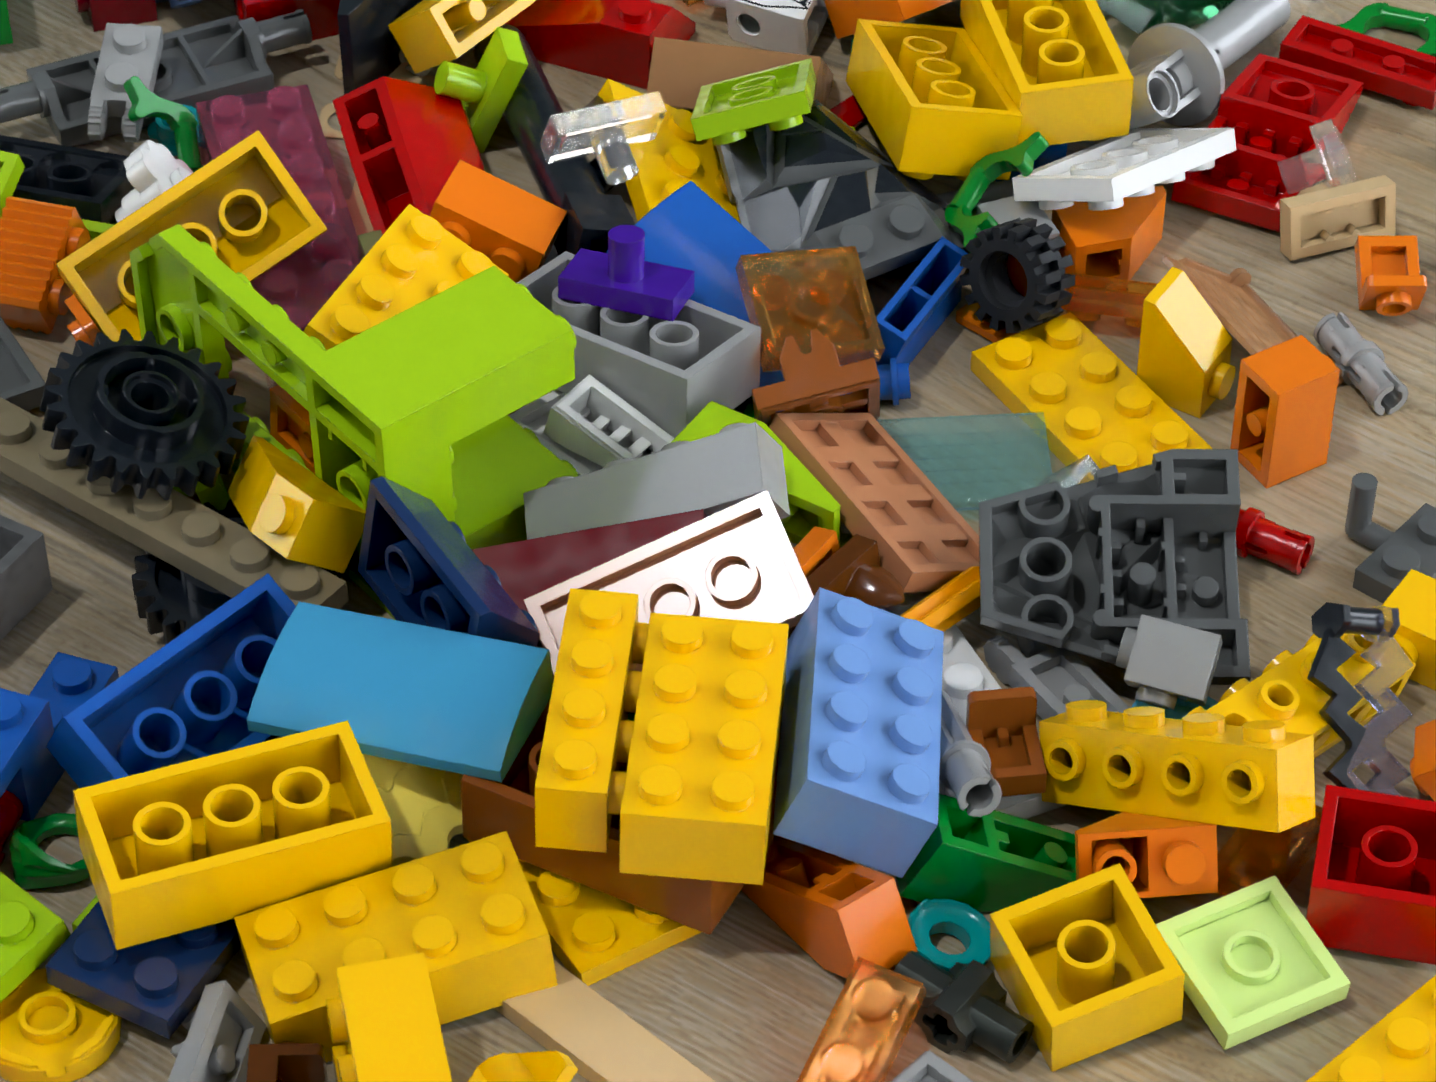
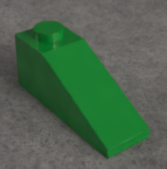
M939 793L938 825L903 878L896 876L899 894L902 897L919 903L926 898L929 900L952 899L968 904L979 912L999 911L1076 880L1075 834L996 810L982 817H972L967 814V808L964 811L960 809L956 798Z

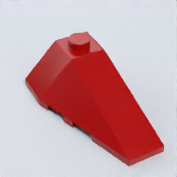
M536 0L505 23L515 26L523 32L538 61L605 79L609 78L616 82L646 90L654 38L661 37L689 41L696 32V22L672 6L650 0Z

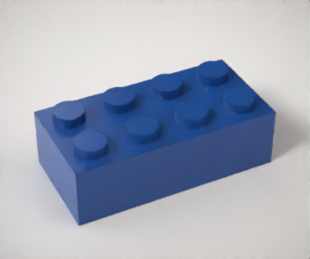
M267 573L65 715L47 743L46 748L78 787L84 788L280 738L278 736L249 731L247 717L268 658L296 606L269 573Z

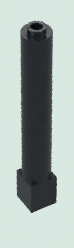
M504 24L501 28L518 32L528 66L503 113V117L544 200L567 211L553 245L558 255L565 251L576 255L581 248L606 253L608 251L609 230L619 225H635V222L621 195H610L604 190L579 139L570 131L572 126L525 35L517 27ZM494 32L474 46V57L477 64H479Z

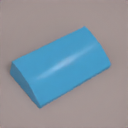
M299 601L282 629L265 665L247 717V725L249 731L284 737L348 720L362 754L502 782L551 698L554 681L549 649Z

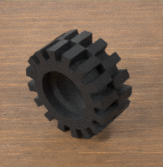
M1013 219L980 231L976 234L977 238L971 239L965 248L971 253L961 257L960 266L968 268L969 273L960 275L961 286H971L972 293L964 296L968 306L977 302L980 305L975 316L980 321L992 318L989 328L996 331L1005 328L1006 333L1024 331L1058 317L1064 311L1061 306L1070 303L1073 294L1064 289L1075 285V275L1065 274V268L1074 265L1071 254L1061 257L1058 250L1066 244L1061 236L1049 239L1053 228L1046 223L1036 226L1037 219ZM1009 254L1019 261L1026 274L1027 292L1025 296L1021 295L1010 281L1007 270Z

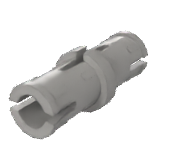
M1339 312L1337 316L1335 313H1330L1317 323L1313 334L1315 340L1342 369L1343 381L1348 385L1353 384L1358 388L1377 414L1383 415L1384 411L1388 415L1392 414L1405 404L1408 398V389L1386 366L1383 351L1373 341H1366L1344 313Z

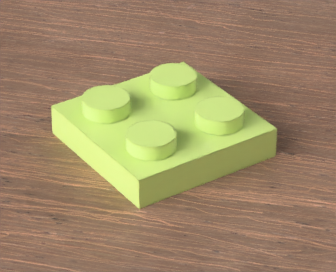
M1275 875L1155 924L1185 975V993L1224 1050L1344 1000L1347 997L1351 982Z

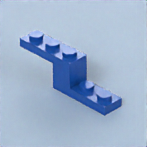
M57 652L29 695L0 688V798L5 790L20 799L24 808L20 820L30 821L35 818L65 772L64 768L46 748L62 718L118 679L119 674L116 666Z

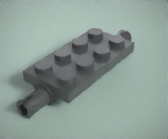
M302 9L258 22L253 17L239 20L237 15L164 33V44L153 93L161 98L192 106L200 113L235 102H247L254 97L275 92L274 76L265 61L267 53L304 43H312V31L306 14L304 15ZM101 50L26 69L27 82L0 88V123L39 113L41 118H46L60 145H86L95 141L89 140L87 121L90 110V96ZM108 117L107 130L104 133V137L122 133V117ZM156 117L144 119L142 129L155 122Z

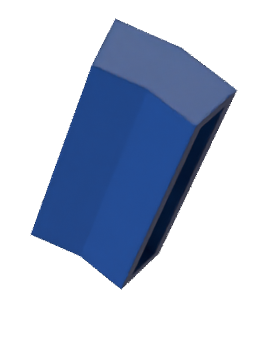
M942 236L873 320L862 342L861 361L874 358L876 365L890 364V358L896 357V363L908 362L910 365L961 301L962 286L960 275H963L967 268L960 266L961 257L969 253Z

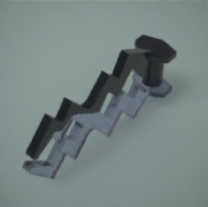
M1326 602L1311 616L1312 631L1322 640L1307 679L1331 696L1318 713L1344 741L1345 749L1323 774L1336 786L1401 796L1394 786L1409 777L1411 773L1387 750L1385 745L1386 738L1413 715L1389 688L1391 684L1414 666L1394 638L1400 626L1399 608L1374 606L1373 608L1350 607V605ZM1344 633L1361 634L1365 640L1374 643L1362 652L1360 656L1375 668L1354 687L1336 670L1356 653L1355 650L1340 638ZM1363 697L1378 712L1364 727L1347 714ZM1363 762L1375 773L1366 785L1354 774V771Z

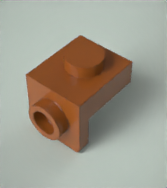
M1033 687L973 691L967 695L966 728L973 741L980 743L987 750L991 760L990 772L1000 785L1002 797L1046 793L1047 771L1036 728L1037 697Z

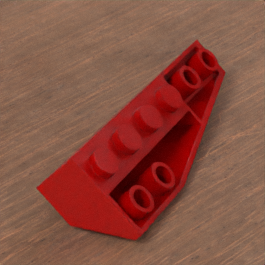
M382 76L332 100L373 230H381L382 235L409 204L423 214L430 216L436 199L459 160L484 171V164L462 100L436 94L432 86Z

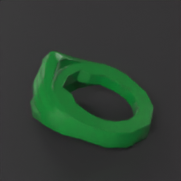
M55 813L25 821L16 827L10 839L9 850L13 866V876L18 886L24 890L78 883L90 877L84 859L72 865L66 864L48 855L37 846L44 839L53 835L69 834L78 837L76 814Z

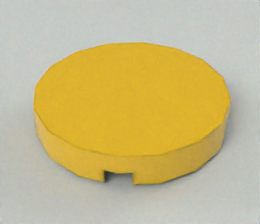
M46 969L35 970L0 1003V1076L10 1082H72L84 1078L105 1063L120 1040L122 1017L48 984Z

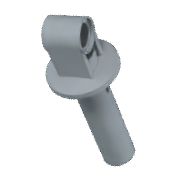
M1235 0L1195 30L1181 24L1161 23L1150 27L1139 35L1131 46L1127 61L1128 68L1134 78L1130 130L1158 121H1164L1177 126H1190L1208 118L1218 108L1221 94L1224 93L1225 76L1223 70L1287 23L1291 12L1289 0Z

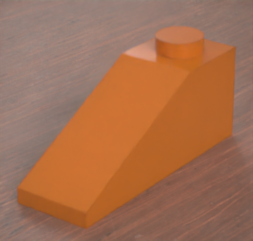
M776 835L773 837V843L766 853L763 885L745 884L741 889L823 969L858 984L873 983L886 978L894 971L895 965L908 952H918L894 877L836 855Z

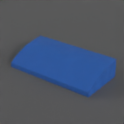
M689 181L664 199L634 225L640 227L645 232V261L695 271L694 293L690 300L761 327L760 387L784 381L779 358L785 339L788 336H793L800 351L803 354H808L811 352V330L817 329L835 345L840 366L850 364L866 336L863 330L692 181Z

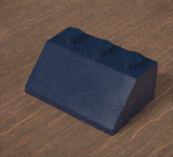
M383 476L370 480L358 572L394 618L398 621L537 647L539 632L534 619L526 610H520L502 588L500 579L494 569L489 565H484L467 545L459 526L452 521H448L432 500Z

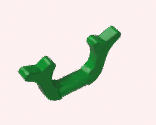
M1374 3L1365 6L1349 21L1336 25L1364 35L1369 29L1381 27L1418 34L1426 43L1418 48L1417 51L1436 57V16L1430 13H1420L1398 8L1387 3Z
M132 76L125 81L124 88L132 103L128 112L129 120L137 122L145 117H157L165 120L169 124L170 129L174 131L178 159L184 161L193 173L203 167L196 130L198 123L191 111L182 104L155 95L147 89L137 76Z
M1035 132L1024 142L1013 148L983 157L970 169L969 175L951 203L947 205L944 213L946 222L957 233L964 236V247H966L971 239L977 238L976 234L980 231L998 225V222L989 212L972 216V211L990 183L1001 174L1016 171L1023 176H1028L1032 173L1034 161L1049 146L1048 141L1040 132Z

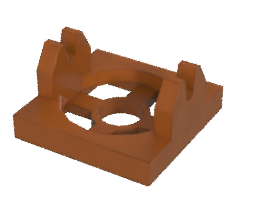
M817 329L811 330V352L808 354H803L800 351L793 336L786 337L779 358L784 381L752 389L754 419L764 422L768 427L776 413H871L876 420L880 417V376L875 359L870 358L840 366L835 345Z

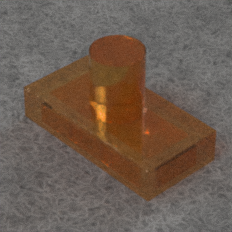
M1315 804V818L1280 833L1238 828L1217 853L1218 894L1226 896L1274 875L1284 889H1286L1316 851L1322 807Z

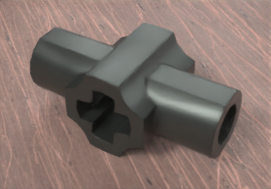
M910 951L897 964L891 975L888 985L889 991L916 1007L914 1022L922 1029L927 1041L946 1054L955 1050L965 1052L974 1042L1010 1064L1023 1052L1030 1040L1034 1028L1033 1023L1005 1006L1007 991L996 980L994 971L975 960L966 964L956 962L947 972L918 953Z

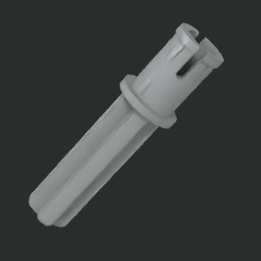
M942 690L939 780L946 788L953 790L962 811L967 808L968 815L982 817L990 814L998 807L1002 791L999 783L990 772L991 760L987 750L980 743L973 741L950 696Z

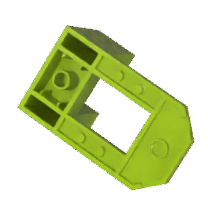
M180 224L156 234L149 239V242L129 252L141 341L147 331H152L158 344L165 345L172 337L178 338V348L181 352L186 353L198 347L202 349L199 358L200 363L220 362L222 365L218 378L224 379L229 378L228 373L232 371V361L225 348V337L309 411L314 475L365 511L370 480L383 476L432 500L448 521H452L459 526L467 545L471 549L527 540L523 493L544 487L549 481L558 477L579 476L570 462L560 460L540 443L532 430L522 428L508 416V414L575 379L574 349L577 343L575 333L564 317L552 313L536 300L524 285L515 283L496 266H492L326 350L318 338L314 336L309 337L290 321L287 313L278 304L272 305L260 295L244 274L240 272L235 273L217 257L208 243L204 241L199 242ZM243 411V414L249 417V423L240 458L234 460L231 469L234 473L237 472L253 435L264 438L309 470L301 456L294 449H286L270 435L268 428L261 419L250 417ZM361 535L344 574L396 620L358 572L362 542Z

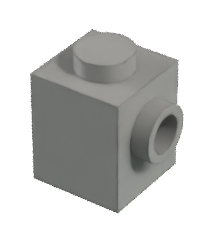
M1142 614L1137 630L1125 628L1117 655L1116 666L1126 669L1124 681L1127 686L1138 688L1135 697L1138 701L1170 710L1175 709L1177 699L1205 706L1223 643L1222 637L1215 633Z

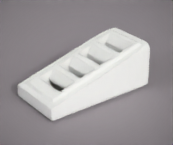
M590 374L551 407L544 429V434L559 445L602 467L608 462L617 459H636L646 449L653 452L661 451L665 445L671 443L674 437ZM607 428L613 431V433L608 436L602 431ZM626 438L635 442L627 450L620 445Z

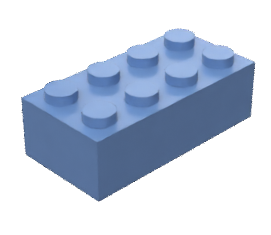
M821 587L818 589L788 639L786 685L780 729L773 834L903 878L938 825L943 631L929 627L918 620L907 619L865 604L857 598L846 597Z

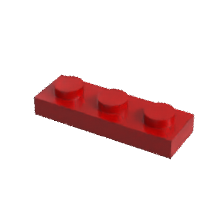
M1304 15L1301 16L1280 43L1279 59L1364 82L1363 90H1370L1396 98L1411 106H1421L1433 110L1436 106L1435 56Z

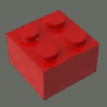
M1326 784L1306 920L1325 947L1436 965L1435 801Z

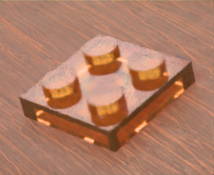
M856 246L740 255L735 269L749 322L761 327L760 363L763 372L781 370L779 358L785 339L788 336L794 337L803 354L810 353L811 330L815 329L820 331L835 345L840 365L851 364L874 358L875 362L880 360L885 347Z

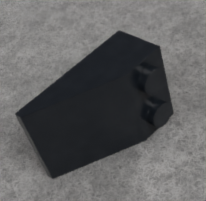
M340 0L337 16L344 95L382 76L388 77L402 64L399 59L401 48L388 25L423 0Z

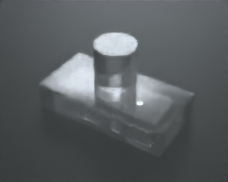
M659 91L550 115L540 141V147L547 164L595 154L606 183L610 185L620 184L632 179L639 171L629 145L655 140L667 110Z
M1332 119L1309 126L1316 149L1277 162L1289 195L1326 181L1329 182L1331 187L1358 181L1344 139Z

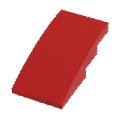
M1259 53L1224 93L1221 94L1218 115L1206 127L1234 128L1236 151L1215 159V167L1211 169L1186 171L1185 180L1174 183L1171 200L1279 232L1280 199L1298 195L1304 185L1315 181L1362 94L1364 82Z

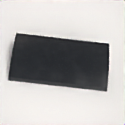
M0 135V151L18 154L25 166L12 197L76 207L81 219L117 224L115 211L122 206V198L134 189L126 177V169L123 163L129 156Z

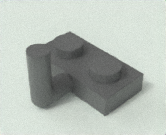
M1358 473L1352 478L1345 532L1349 538L1370 548L1374 552L1355 569L1353 588L1384 603L1411 569L1436 579V508L1425 503L1398 530L1392 532L1372 521L1378 484L1376 477L1369 473Z

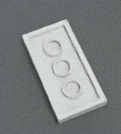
M1137 128L1129 131V135L1113 137L1033 169L1032 173L1028 176L1021 174L1013 177L1014 200L1038 201L1039 209L1041 210L1068 208L1073 206L1074 202H1088V209L1094 211L1119 208L1124 205L1123 198L1139 197L1154 193L1155 184L1180 182L1185 180L1186 171H1202L1215 167V159L1236 151L1234 128Z

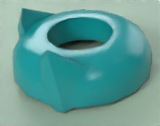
M926 898L910 913L908 922L918 950L917 953L947 972L956 962L966 964L975 960L985 966L991 959L990 923L982 913L968 904L952 899L929 900ZM937 933L953 935L963 943L966 951L961 954L944 953L932 944L930 936Z

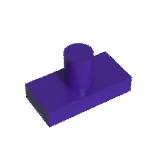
M619 225L611 228L608 232V253L583 248L577 252L558 276V298L673 321L694 293L695 271L645 261L644 230L634 225Z

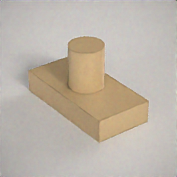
M1386 175L1330 188L1321 181H1311L1301 188L1298 195L1280 199V252L1290 261L1355 246L1358 236H1395L1396 183Z

